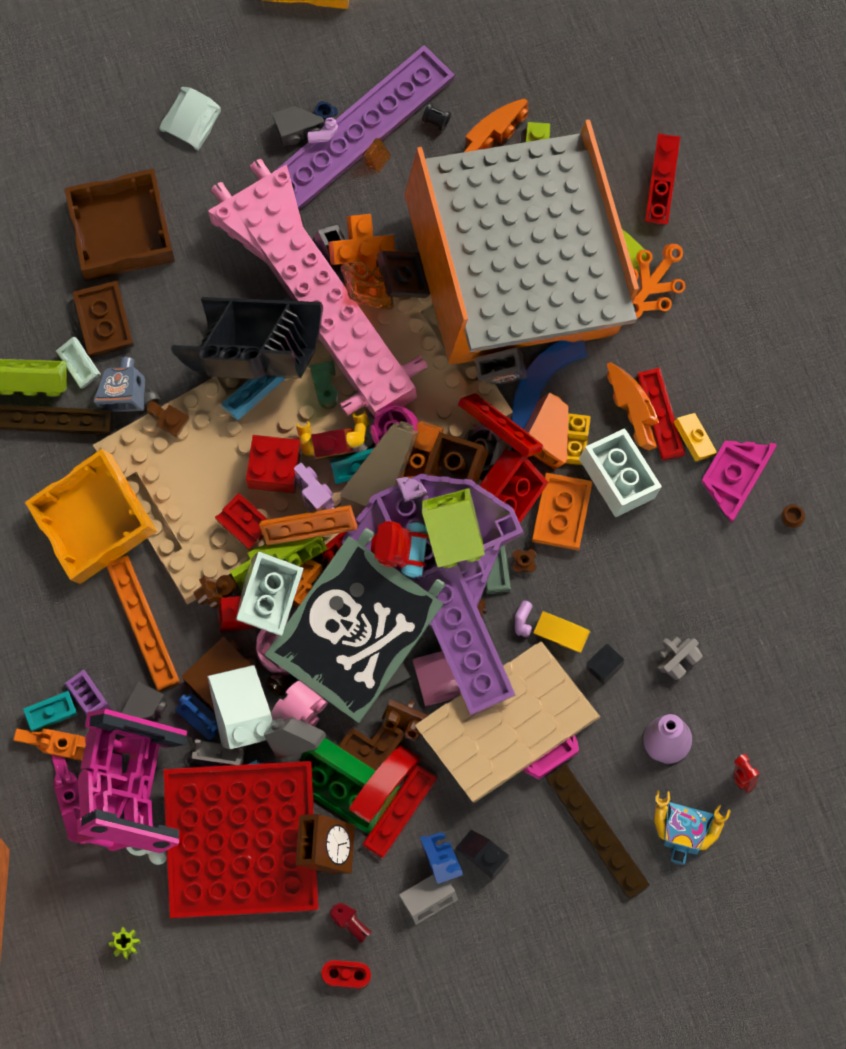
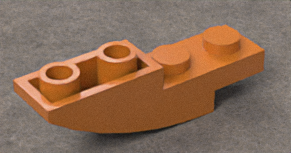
M524 98L509 103L482 119L465 136L467 149L464 152L488 149L492 147L494 141L502 144L506 138L509 139L515 132V126L519 121L522 123L529 114L528 100Z
M611 362L607 363L609 371L607 372V378L610 384L613 385L615 392L613 393L614 402L618 407L628 411V419L635 429L633 436L636 444L648 451L657 448L651 426L659 423L651 401L632 376Z

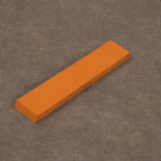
M128 555L122 556L107 565V569L157 691L160 692L180 684V681Z

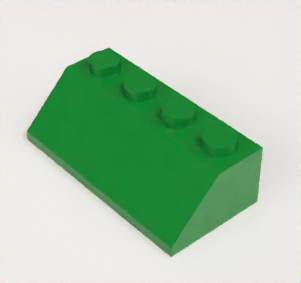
M326 738L323 739L316 749L303 752L299 762L311 761L313 798L367 834H370L400 787L397 786L385 800L381 810L368 823L350 811L349 808L376 772L374 769Z

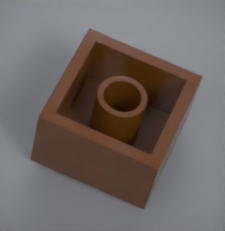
M439 432L424 474L462 480L469 479L478 484L489 452L483 445Z

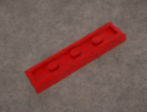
M660 367L637 373L639 385L651 401L659 423L652 425V430L661 460L685 456L679 431L674 424L675 418Z
M474 393L460 398L459 407L526 458L542 451L544 445L478 394Z
M416 765L362 844L363 847L384 859L437 781V777L421 766Z

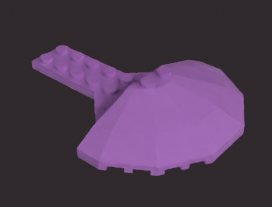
M419 474L410 479H415L421 483L428 494L405 502L400 487L397 484L373 495L362 513L355 519L358 526L357 529L346 532L342 544L348 536L357 541L366 528L374 532V535H377L378 524H382L384 521L399 523L402 528H407V524L412 522H420L425 525L422 514V500L470 489L485 548V555L474 562H467V560L457 562L458 564L451 568L437 567L430 539H427L424 563L426 564L425 568H423L422 576L415 578L406 577L427 592L437 579L445 583V587L437 596V599L443 602L444 605L429 626L433 628L470 714L474 715L516 696L477 606L500 547L521 536L524 532L513 508L472 480ZM372 539L365 547L368 550H371ZM399 566L393 567V568H395L396 570H398L400 573H402L401 567H399Z

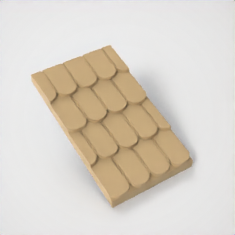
M543 642L532 646L503 666L516 696L471 715L461 694L415 725L474 803L601 718Z

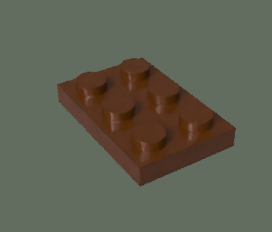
M118 281L72 292L89 357L134 346Z

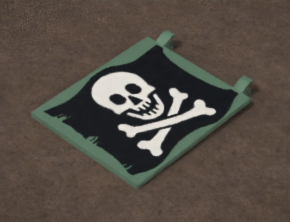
M367 528L362 532L357 541L348 536L285 625L282 636L278 635L265 654L266 657L358 723L361 722L444 605L443 602L437 599V596L445 587V583L437 579L427 592L395 568L380 564L374 558L375 554L365 548L374 537V532ZM353 583H361L363 585L364 593L362 596L354 597L351 595L350 587ZM333 596H340L343 599L344 605L342 609L333 610L330 607L329 601Z

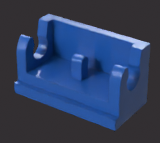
M444 833L420 837L426 858L437 884L463 875L450 842L436 845L438 840L446 838Z

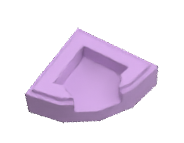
M408 477L396 479L405 502L428 494L424 486L415 479Z

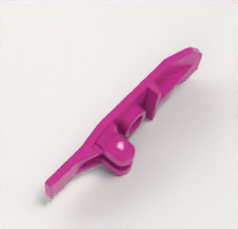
M51 755L56 771L53 786L67 836L70 841L78 843L77 819L80 818L78 780L68 770L65 757ZM67 793H73L71 800L65 799Z

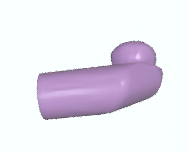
M327 118L321 131L308 132L309 143L330 141L338 130L336 120L334 118Z
M522 601L515 614V632L518 636L522 635L525 638L529 637L532 629L530 625L525 624L533 607L528 601Z

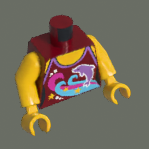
M364 410L363 414L359 416L356 412L353 413L352 416L356 424L354 429L343 428L312 434L310 422L307 421L306 426H299V423H297V434L300 438L303 454L305 456L315 455V460L317 461L360 452L359 447L363 445L365 440L366 426L370 424L366 411Z

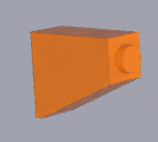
M548 393L539 399L524 430L544 445L542 451L533 456L555 470L565 464L567 460L568 405L562 402L560 397Z

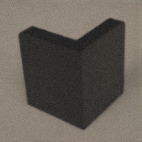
M605 644L587 662L586 670L604 686L623 667L624 658L609 644Z

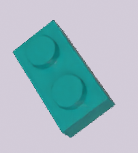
M374 448L330 459L335 484L350 481Z
M69 691L23 709L32 732L78 715Z

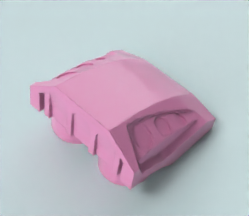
M443 651L413 660L425 706L448 701L461 695Z

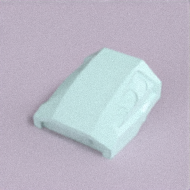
M181 87L176 101L163 119L159 129L162 132L166 131L194 146V149L199 150L210 134L221 112V108L202 93L189 87Z

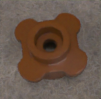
M517 549L513 552V557L515 558L513 570L515 572L525 573L536 570V564H534L536 552L534 550L521 551Z

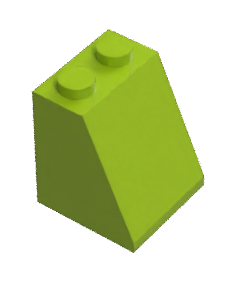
M469 488L422 500V514L437 567L451 568L456 566L457 562L464 560L474 562L485 555V548Z

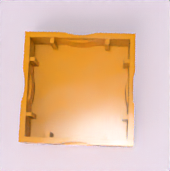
M103 449L77 465L67 476L50 484L25 502L39 528L49 538L54 553L69 579L79 584H82L157 532L114 457Z

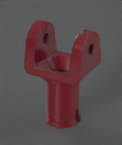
M345 903L334 905L330 910V915L339 929L346 928L362 943L372 931L356 918V910Z

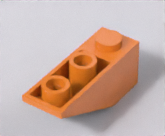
M424 421L417 423V431L419 433L402 478H412L425 473L439 432L443 433L444 428Z

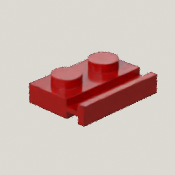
M239 493L222 509L219 515L215 516V520L249 551L263 538L259 526L260 522L268 520Z

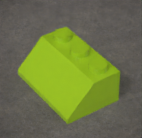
M0 359V394L11 395L14 394V391H22L23 395H37V392H46L47 396H60V393L67 389V361Z

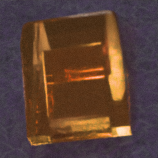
M375 138L364 153L365 165L377 172L382 170L391 157L390 152L379 138Z

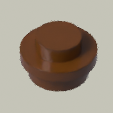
M788 505L782 511V522L787 527L797 528L804 523L805 512L798 505Z

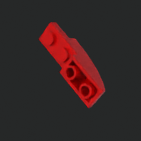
M658 133L645 222L668 225L681 136Z

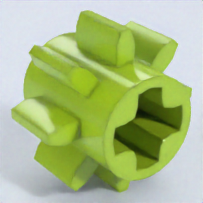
M122 927L120 933L112 932L115 938L113 942L109 943V946L117 948L113 953L116 957L122 953L125 959H128V954L132 952L134 954L138 953L135 947L141 941L140 939H133L136 935L134 929L128 933ZM124 938H127L130 942L126 944V948H123L120 944L123 943Z

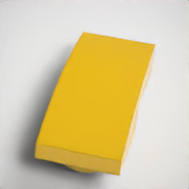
M568 413L567 460L565 463L582 465L579 458L587 446L591 416Z
M543 611L533 633L558 643L560 646L581 653L590 631Z

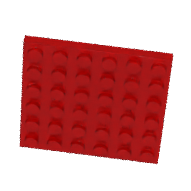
M311 761L163 769L166 827L179 830V844L167 850L170 918L319 910L317 870L296 865L299 815L314 814Z

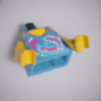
M659 790L655 794L657 804L655 807L654 823L657 833L664 840V846L673 848L671 861L677 864L684 865L688 853L698 855L699 850L708 849L719 838L724 821L729 818L731 813L729 809L726 816L720 815L719 809L721 805L712 814L671 803L669 791L667 792L666 799L659 798Z

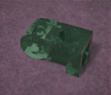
M333 360L310 365L319 405L324 409L334 408L338 404V392L332 385L330 378L336 375Z

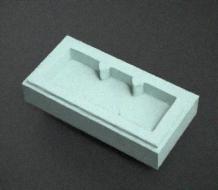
M72 337L56 350L61 360L67 361V369L80 388L84 389L101 375L76 337Z

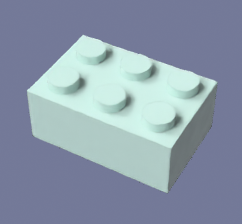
M625 428L586 446L579 458L615 517L655 499L662 487Z

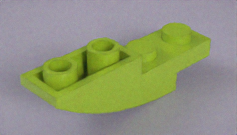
M321 536L268 546L264 544L248 552L250 560L231 570L230 573L242 591L252 557L256 553L262 552L300 566L328 550Z

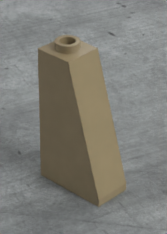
M402 421L400 424L392 425L341 491L340 496L366 507L373 495L397 485L396 479L402 478L419 433L413 430L414 426Z

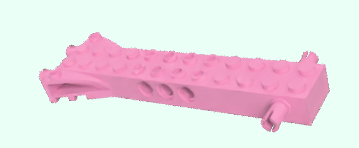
M262 159L256 160L259 164L258 166L254 161L250 169L259 181L234 196L230 195L223 182L217 183L220 187L219 189L214 185L211 188V192L220 204L208 210L211 223L216 227L219 226L227 232L228 236L232 239H237L246 249L266 262L293 301L322 302L324 308L318 338L357 393L339 404L345 415L348 417L365 406L372 416L375 417L376 413L383 408L390 406L404 407L417 399L416 387L410 378L427 369L426 362L421 360L423 358L419 355L403 366L398 363L302 225L287 164L270 173Z

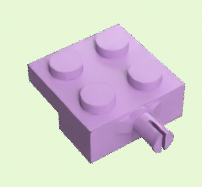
M302 463L298 464L294 468L297 485L303 490L301 492L304 507L309 512L334 508V500L331 497L333 493L326 484L321 485L316 480L318 476L311 467L308 466L306 468Z

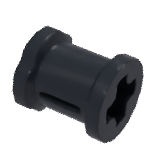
M430 103L424 111L422 122H430L443 131L449 123L451 112H443Z

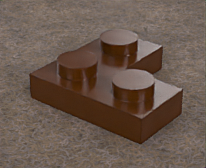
M382 725L371 740L351 727L338 747L376 771L388 756L399 747L406 735L399 728L390 731Z

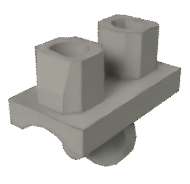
M678 637L672 642L665 638L662 641L664 649L660 652V655L663 658L669 653L670 655L657 669L661 673H667L674 680L680 679L686 673V670L679 663L683 658L691 665H694L703 657L696 647L699 643L695 638L691 640L687 638L679 647L677 646L682 641Z

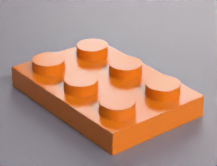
M546 473L545 479L549 483L541 495L532 542L579 551L593 481Z

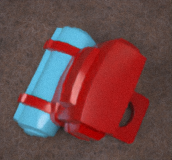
M384 521L382 524H378L377 535H374L372 538L370 551L375 554L374 558L386 567L399 566L402 569V573L411 578L422 576L423 568H425L426 564L424 563L426 541L429 539L427 528L420 522H412L407 524V528H402L399 523Z

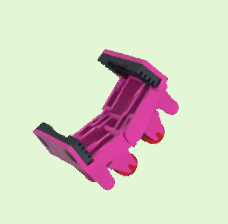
M108 709L87 712L85 727L89 728V732L85 737L86 745L80 768L82 771L78 777L80 818L77 819L78 843H92L108 847L110 851L135 847L157 853H162L179 844L178 829L162 825L153 827L152 802L149 798L159 747L172 748L185 745L187 731ZM116 734L126 736L119 740H115ZM113 749L120 754H130L127 773H122V755L112 753ZM123 809H124V818H125V820H124V819H120V816H121V814H122Z

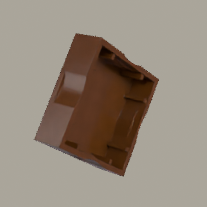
M154 168L122 175L108 181H94L64 188L70 218L74 226L81 271L85 281L175 262Z

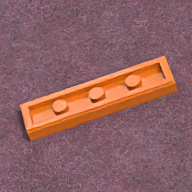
M351 505L264 520L259 524L266 546L354 531L358 527Z

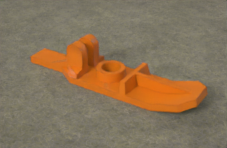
M16 729L14 741L35 745L43 753L80 761L83 759L86 745L84 736L50 729H42V732ZM64 740L67 742V745L60 747L58 743Z

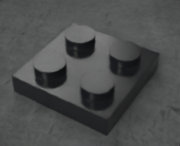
M380 251L376 255L387 297L427 298L430 295L420 253Z

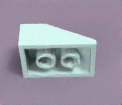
M262 552L256 553L252 557L244 581L236 620L282 636L304 568Z
M251 665L207 676L222 747L233 749L265 741L264 734L270 728V723L273 720L255 666Z

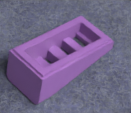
M85 670L64 683L86 716L87 712L100 709L112 710ZM87 681L85 685L75 691L74 688ZM92 689L89 693L80 698L81 695H83L88 690ZM95 697H98L97 699H95L93 702H91V703L88 704L87 706L85 705L86 703H88L89 701H91V700L94 699Z

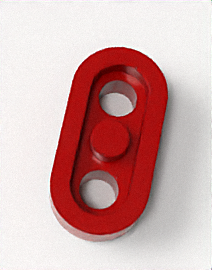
M331 960L324 964L321 971L324 982L333 987L361 989L366 987L371 981L369 967L361 962ZM332 970H337L339 972L337 978L330 977V972ZM361 972L364 974L362 980H356L354 978L355 974Z

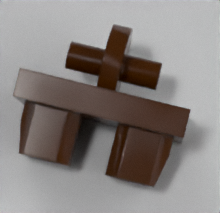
M222 575L217 580L204 576L199 579L202 586L193 593L199 604L204 605L208 603L211 608L216 609L219 606L220 599L227 598L234 592L236 583L234 578L229 575Z
M389 700L381 719L384 720V728L393 731L396 730L397 726L406 730L405 735L407 738L416 740L422 734L415 725L428 715L414 709L415 701L410 700L408 705Z

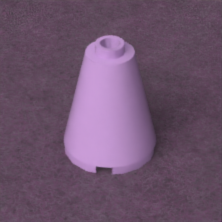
M668 714L654 719L647 726L643 742L645 750L651 758L664 764H672L686 757L692 746V734L684 721L676 715Z

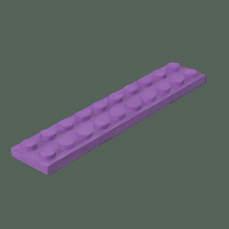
M425 45L336 119L338 130L330 141L308 142L279 167L281 168L287 164L298 210L308 204L455 79V75Z

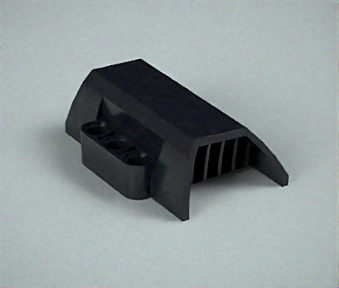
M202 297L201 302L209 329L206 333L207 337L202 339L200 346L172 345L171 347L172 353L184 365L193 371L206 373L211 377L257 379L264 376L301 379L316 351L324 307L322 302Z

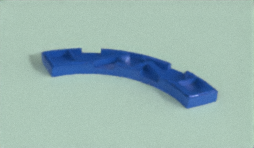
M583 340L576 342L558 341L532 362L526 370L527 378L520 381L515 393L512 410V421L524 429L550 378L566 365L587 357Z

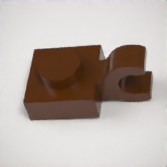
M150 401L146 407L149 415L159 419L157 427L178 438L190 419L189 415L171 405H168L166 410H164L157 403Z

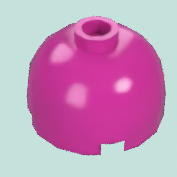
M390 406L376 413L374 425H371L372 439L377 445L389 428L396 423L400 424L401 421L413 425V430L417 431L418 419L407 408Z

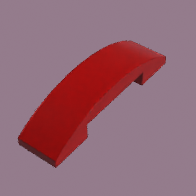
M400 745L372 775L351 804L349 810L370 823L383 807L385 800L404 777L413 771L422 758L405 746Z

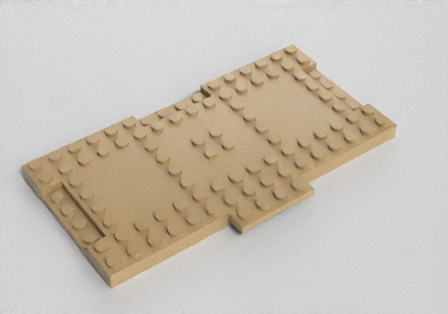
M384 282L354 298L399 364L403 366L419 355L423 358L421 360L426 362L428 368L410 378L416 387L417 399L404 406V408L414 413L418 422L424 421L444 428V434L464 439L470 429L473 430L479 424L483 425L458 406L460 398L474 393L478 394L510 420L512 419L513 411L497 386L478 381L475 361L449 364L431 294L427 298L387 297ZM319 338L316 351L302 378L284 379L238 421L227 413L221 404L249 379L228 377L217 379L213 377L161 406L166 410L168 405H171L189 415L190 419L178 438L157 427L159 419L147 414L93 445L96 452L103 449L112 454L157 529V532L147 539L187 605L196 600L193 592L202 586L199 579L204 576L215 580L222 575L233 577L230 571L250 560L247 553L266 544L263 537L249 551L215 520V516L219 515L222 509L238 493L268 520L309 513L304 507L301 492L303 490L298 485L296 486L295 494L248 489L246 476L252 435L300 440L297 434V423H299V426H306L307 421L310 422L312 434L343 428L354 429L356 425L352 416L353 413L347 417L339 404L357 393ZM332 385L337 389L338 392V404L336 401L337 394L333 391ZM363 406L355 412L359 416L363 414L364 410L367 415L370 411L367 407ZM301 451L300 463L306 468L308 466L311 467L318 476L316 480L321 485L326 484L333 493L331 497L334 500V508L351 505L356 519L362 513L365 506L340 496L341 491L349 481L335 484L330 459L337 457L316 461L315 455L305 456ZM339 533L321 537L326 545Z

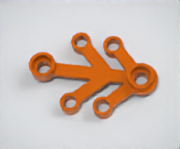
M667 244L663 248L662 255L664 259L651 276L649 263L652 260V253L648 250H640L637 253L636 258L639 262L641 289L633 301V304L636 305L635 314L637 318L642 315L643 311H668L671 308L672 302L667 297H660L657 301L644 302L649 294L669 291L681 293L685 290V282L681 279L658 283L671 264L681 260L683 250L680 245ZM674 249L677 250L676 257L672 256V251ZM643 253L647 254V259L645 261L642 260ZM634 269V273H635L636 280H637L639 274H638V271H637L636 269ZM676 282L680 283L678 290L675 289ZM663 300L666 301L665 308L661 307V302Z

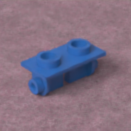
M191 692L187 697L183 695L178 700L180 704L174 710L208 741H211L219 732L215 713Z

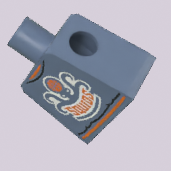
M122 357L119 368H107L104 371L94 398V403L99 408L112 410V412L144 410L145 378L134 368V359Z

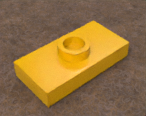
M695 413L679 417L674 421L695 462L713 457L717 453Z

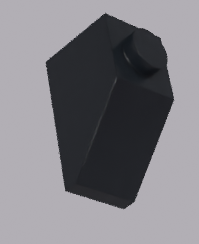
M472 829L456 847L461 854L493 880L509 862V855L490 839Z

